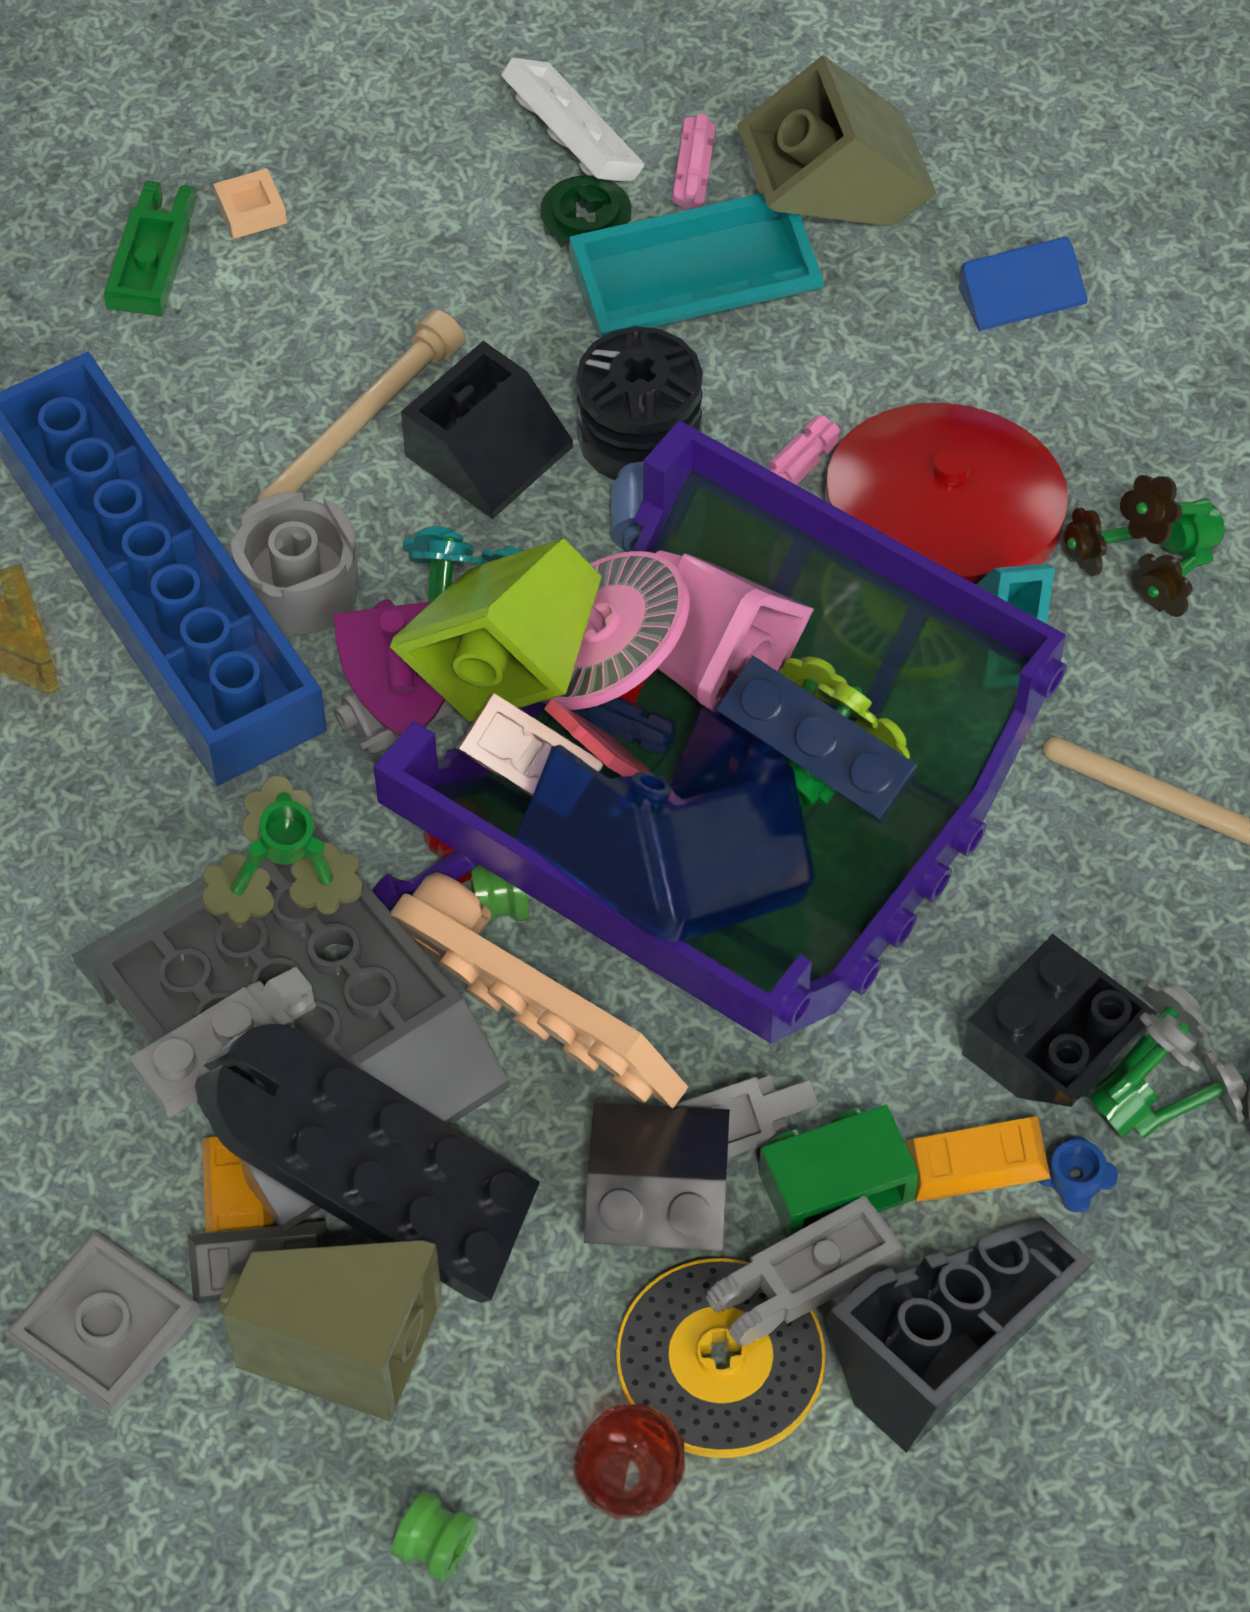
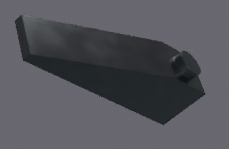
M1040 1217L981 1237L975 1246L945 1255L943 1251L925 1256L919 1265L894 1273L892 1268L872 1274L836 1305L826 1317L854 1405L907 1453L970 1392L1091 1267L1093 1262L1049 1222Z

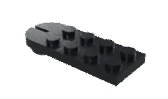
M265 1024L254 1027L233 1038L223 1047L219 1055L205 1062L203 1066L210 1071L197 1077L195 1089L198 1104L204 1116L209 1120L219 1141L231 1153L377 1243L423 1240L435 1244L437 1247L440 1282L468 1299L480 1303L492 1300L539 1186V1181L294 1027L284 1024Z

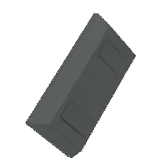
M325 1221L296 1224L285 1232L279 1226L188 1234L193 1300L197 1303L220 1301L228 1278L232 1273L241 1275L251 1252L327 1247Z

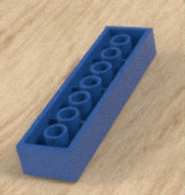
M85 352L1 391V460L215 785L219 786L326 732L327 726L320 686L90 352Z

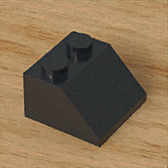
M594 1102L587 1172L584 1243L723 1251L730 1109L675 1106L672 1109L669 1106Z

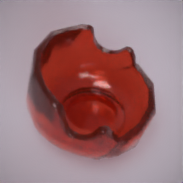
M646 1404L616 1405L604 1410L583 1433L573 1453L575 1462L572 1470L575 1486L591 1508L616 1520L650 1515L672 1496L682 1481L685 1472L683 1437L669 1416ZM629 1461H631L638 1469L639 1482L636 1488L629 1492H624Z

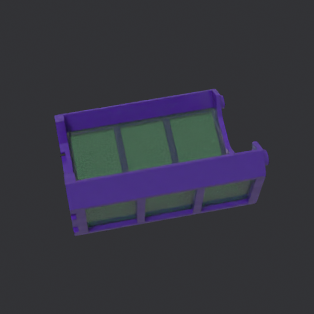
M679 420L643 461V500L633 520L642 525L643 528L632 551H645L656 554L657 551L661 550L680 556L688 554L719 565L814 609L790 658L801 660L804 657H816L825 660L833 666L836 675L843 677L847 681V685L851 687L859 686L863 691V695L872 701L868 711L874 714L877 719L882 717L890 719L901 729L906 738L905 747L910 753L909 760L917 764L918 773L884 823L881 825L836 794H834L827 806H823L816 801L811 809H803L789 803L776 793L769 783L773 772L767 768V765L776 753L749 756L748 750L739 751V757L727 759L714 758L711 752L709 728L714 722L726 720L718 712L712 711L699 703L688 691L660 670L656 671L647 680L635 704L647 709L646 716H650V713L655 712L672 719L676 723V738L665 754L658 755L639 747L641 743L639 739L635 743H630L612 734L610 735L645 764L652 773L673 791L671 796L676 799L686 816L688 844L685 854L680 861L675 860L665 868L640 873L618 867L603 854L596 855L593 852L592 835L589 833L598 804L615 789L636 785L608 768L605 764H603L572 816L567 818L456 750V748L449 749L444 759L438 760L435 733L413 721L373 766L377 801L771 1044L836 1013L853 991L863 995L870 988L879 973L881 961L878 958L886 947L890 944L895 948H899L910 935L917 920V915L913 912L924 898L930 902L936 901L944 891L952 874V869L949 868V865L959 853L969 857L975 851L986 831L987 824L983 821L1045 699L1050 698L1064 678L1067 664L1061 662L1066 634ZM537 702L518 708L595 756L544 709L547 706L545 703ZM824 702L834 710L837 709L836 705ZM851 716L848 717L852 722L857 720Z

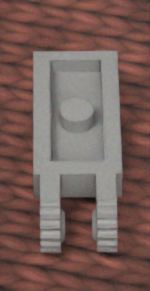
M862 1196L750 1257L748 1265L716 1282L705 1297L714 1312L717 1311L719 1313L744 1302L759 1287L762 1288L769 1300L754 1307L753 1310L747 1311L730 1326V1335L737 1345L742 1347L772 1333L783 1320L788 1324L862 1283L872 1274L881 1272L900 1262L903 1258L904 1247L867 1197Z

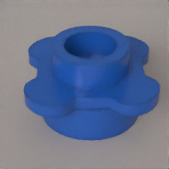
M1073 1136L1067 1138L1055 1150L1052 1159H1047L1051 1179L1038 1182L1043 1186L1052 1187L1063 1198V1205L1067 1210L1080 1213L1090 1207L1091 1198L1102 1189H1112L1116 1185L1118 1172L1112 1163L1106 1162L1103 1152L1096 1145L1083 1137ZM1079 1170L1083 1173V1177L1075 1179L1071 1176L1070 1172Z

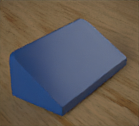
M1061 237L970 260L961 266L958 289L979 331L1087 304L1088 299L1076 255L1068 237Z

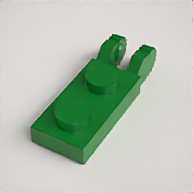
M146 180L137 206L131 208L104 290L106 309L163 316L190 231L189 223L196 204L194 186H179L172 210L168 212L158 210L162 204L161 183Z

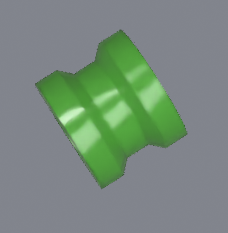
M481 865L470 871L472 892L479 898L480 904L485 905L491 912L490 921L487 925H491L498 917L506 916L511 917L516 922L529 920L528 895Z
M423 1491L411 1504L398 1527L391 1548L392 1555L403 1561L414 1559L427 1565L430 1576L445 1582L450 1578L472 1542L478 1524L477 1517L466 1511L452 1513L442 1507L440 1497L429 1491Z

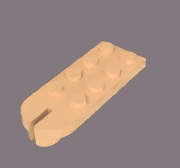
M434 872L425 877L413 895L403 894L390 911V915L396 918L428 956L441 964L459 980L468 984L465 990L474 999L496 1013L504 1006L516 1014L513 1020L520 1027L543 1042H546L550 1035L565 1044L562 1051L587 1070L595 1073L599 1066L614 1074V1077L611 1079L612 1082L637 1101L645 1104L651 1095L673 1109L688 1089V1085L642 1033L481 937L480 934L490 921L491 912L485 905L480 904V900L475 893L455 879Z

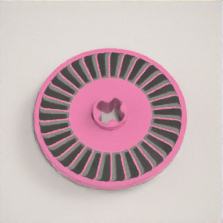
M629 551L610 555L590 564L602 578L565 695L551 699L569 710L585 709L609 702L639 685L668 657L685 628L690 609V595L684 577L665 557L652 552ZM551 699L544 700L541 702L547 705L551 701Z

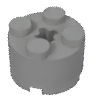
M285 492L266 497L246 510L240 518V527L235 536L233 534L232 559L285 637L323 630L335 624V613L352 610L356 604L359 589L355 533L350 519L339 506L324 499V504L305 500L304 493Z

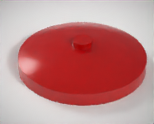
M919 403L896 407L876 414L857 425L841 440L829 462L825 486V501L968 581L978 584L994 568L1042 564L1047 560L1058 544L1063 531L1068 506V490L1062 470L1054 456L1034 435L1016 423L1000 415L971 406L951 403Z

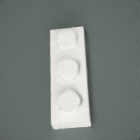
M514 57L510 59L501 76L517 92V101L526 109L536 113L549 126L547 129L548 134L556 142L568 147L580 160L579 166L585 174L593 175L597 179L631 182L638 177L645 163L549 62Z

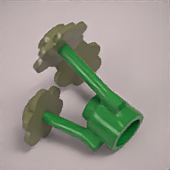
M277 775L265 780L261 792L252 791L244 798V808L249 814L242 823V831L244 836L252 842L249 845L247 857L238 853H230L223 857L219 866H208L202 874V881L207 886L201 896V903L204 909L213 915L221 916L226 914L227 919L232 924L238 926L246 924L251 916L264 917L268 915L273 908L274 897L267 889L270 883L269 873L265 869L259 868L260 863L265 859H269L277 864H292L291 874L296 881L290 888V896L293 903L300 908L306 909L316 906L320 913L330 915L337 911L340 903H352L363 892V882L359 875L356 874L360 868L357 856L352 853L341 854L336 845L322 842L312 836L315 822L312 815L308 812L312 804L310 794L303 789L293 791L290 781L283 776Z

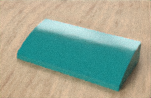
M763 193L569 237L568 260L591 322L600 338L615 330L635 326L652 328L817 290L824 286V280L801 216L799 214L772 210L768 207Z

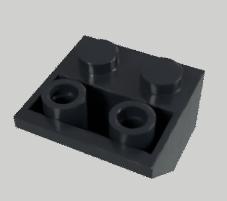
M485 341L479 343L401 411L405 456L492 519L573 448V439L529 373Z
M1051 934L968 1019L962 1055L1017 1098L1072 1107L1147 1028L1141 1021L1140 1016L1144 1012L1156 1016L1157 1012L1054 934Z

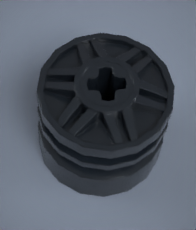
M635 326L606 334L593 342L580 358L576 377L577 406L579 409L577 416L578 441L583 457L598 473L615 480L618 472L624 466L635 462H643L679 420L702 432L703 371L697 354L681 338L662 329Z

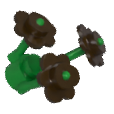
M1140 475L1134 481V490L1126 492L1120 501L1122 515L1125 519L1130 520L1128 527L1101 531L1100 517L1095 510H1085L1082 507L1075 508L1072 513L1073 522L1068 524L1065 531L1064 542L1067 554L1073 561H1077L1080 569H1085L1089 576L1099 575L1103 567L1102 556L1106 554L1107 550L1106 544L1145 537L1150 543H1163L1168 551L1186 556L1187 558L1179 563L1175 557L1169 554H1163L1156 558L1153 554L1146 553L1139 558V568L1131 575L1132 585L1141 594L1142 598L1159 612L1165 610L1166 613L1173 617H1180L1187 612L1189 607L1187 597L1192 594L1193 587L1191 582L1184 576L1196 567L1211 563L1213 561L1211 549L1220 545L1224 538V520L1220 511L1212 504L1209 498L1192 502H1176L1174 500L1177 495V488L1172 478L1158 476L1153 479L1149 475Z

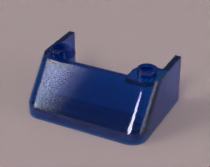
M708 708L701 710L671 785L663 778L648 772H636L633 776H623L610 780L561 744L552 746L516 836L518 840L639 929L653 937L670 942H684L800 903L806 898L815 877V869L795 773L792 766L786 761L787 757L763 741H757L717 712Z

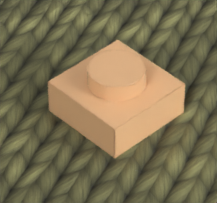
M268 168L213 184L215 199L233 239L287 224L285 206Z

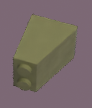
M824 55L819 57L737 124L769 208L776 212L887 226L897 224L936 194L903 112Z
M421 1240L251 1252L241 1275L232 1273L228 1278L219 1302V1313L223 1314L227 1329L226 1341L230 1342L236 1368L391 1422L443 1301L437 1247L435 1244Z

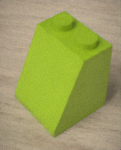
M565 538L470 568L393 637L390 648L469 722H473L488 696L493 693L517 708L565 695L602 576Z

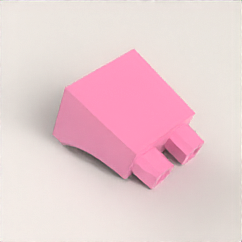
M661 550L656 552V554L668 559L678 569L687 583L690 595V609L685 628L671 653L657 669L682 686L699 703L717 712L716 708L752 655L777 672L784 666L785 660L791 657L814 610L813 608L712 562L688 554L680 556Z

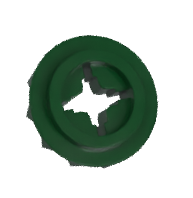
M580 175L564 179L552 186L541 202L540 214L545 235H554L562 248L569 244L570 236L627 224L631 221L630 199L626 192L611 180L597 179L593 175ZM578 202L580 207L585 208L588 213L595 212L596 222H587L584 217H577L576 203Z

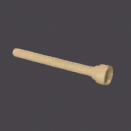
M439 309L431 310L415 326L416 334L412 337L413 345L259 495L257 502L275 494L297 492L429 362L437 363L442 357L449 360L466 341L464 332L459 324L444 311Z
M1049 738L1043 745L1044 756L1056 764L1250 846L1249 817L1062 738Z

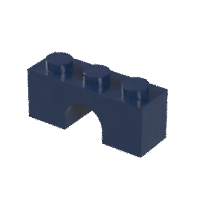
M752 655L716 708L723 719L772 752H777L827 786L833 793L881 825L918 773L917 764L754 655Z

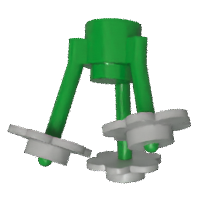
M1149 981L1145 986L1147 991L1145 999L1161 1014L1157 1017L1154 1014L1149 1015L1144 1012L1140 1016L1141 1021L1148 1027V1030L1114 1071L1096 1085L1098 1088L1087 1097L1088 1101L1101 1117L1110 1124V1127L1120 1138H1123L1135 1129L1145 1139L1161 1124L1219 1097L1222 1098L1237 1124L1245 1121L1240 1101L1248 1098V1091L1245 1086L1246 1076L1239 1073L1232 1062L1224 1065L1220 1061L1218 1062L1212 1050L1205 1053V1065L1214 1083L1152 1112L1150 1106L1159 1098L1144 1078L1170 1052L1185 1067L1189 1066L1194 1071H1198L1202 1064L1191 1052V1049L1197 1044L1192 1035L1202 1038L1207 1030L1202 1024L1204 1021L1203 1017L1198 1013L1200 1005L1189 991L1173 983L1161 988L1158 984Z

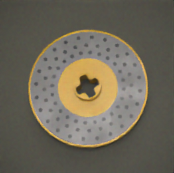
M712 1258L697 1260L675 1267L660 1275L640 1292L632 1302L620 1327L616 1349L617 1373L627 1404L637 1419L653 1435L668 1445L693 1455L710 1458H735L754 1454L772 1447L789 1436L801 1425L816 1403L822 1387L826 1360L825 1343L819 1321L813 1310L788 1324L783 1320L772 1333L757 1339L754 1343L752 1342L741 1347V1345H737L730 1335V1326L741 1315L769 1300L762 1288L759 1287L747 1300L724 1312H714L707 1302L705 1296L708 1295L707 1292L710 1291L716 1282L721 1281L724 1277H728L731 1273L748 1265L750 1262L737 1259ZM726 1342L728 1352L740 1354L730 1358L729 1368L716 1369L714 1359L702 1358V1356L711 1354L713 1343Z

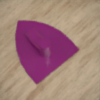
M433 601L334 614L336 643L345 677L360 703L381 725L399 737L413 721L426 727L436 717L445 701L432 686L390 648L393 637Z

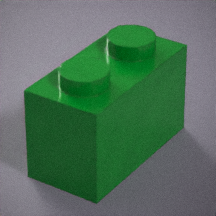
M887 1104L868 1111L865 1108L847 1110L835 1117L830 1124L807 1132L801 1129L786 1131L773 1138L767 1146L761 1147L759 1176L786 1237L862 1196L867 1197L878 1213L913 1201L916 1197L919 1171Z

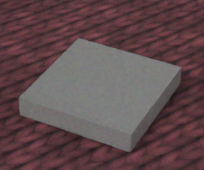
M94 1231L4 1334L8 1342L113 1417L201 1314L202 1310L199 1303Z

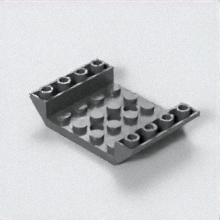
M315 826L312 836L322 842L331 843L319 828ZM248 850L244 851L241 854L247 857ZM265 859L260 863L259 868H263L269 873L270 883L267 889L274 897V905L271 912L264 917L251 916L246 924L238 926L232 924L227 919L226 914L218 916L207 912L201 903V896L207 887L204 885L201 877L72 955L75 964L106 1004L109 1005L117 1000L151 1044L241 988H247L248 985L261 981L265 986L268 980L297 967L312 986L316 1007L294 1020L293 1025L295 1028L309 1035L447 1124L455 1123L510 1087L506 1074L464 998L396 918L390 915V911L363 880V892L356 901L347 904L340 903L336 912L324 915L317 910L316 906L303 909L293 903L290 896V888L296 880L291 874L292 864H277L269 859ZM338 943L352 948L349 955L339 961L329 962L318 957L319 953L331 944ZM240 1159L248 1187L283 1232L321 1209Z

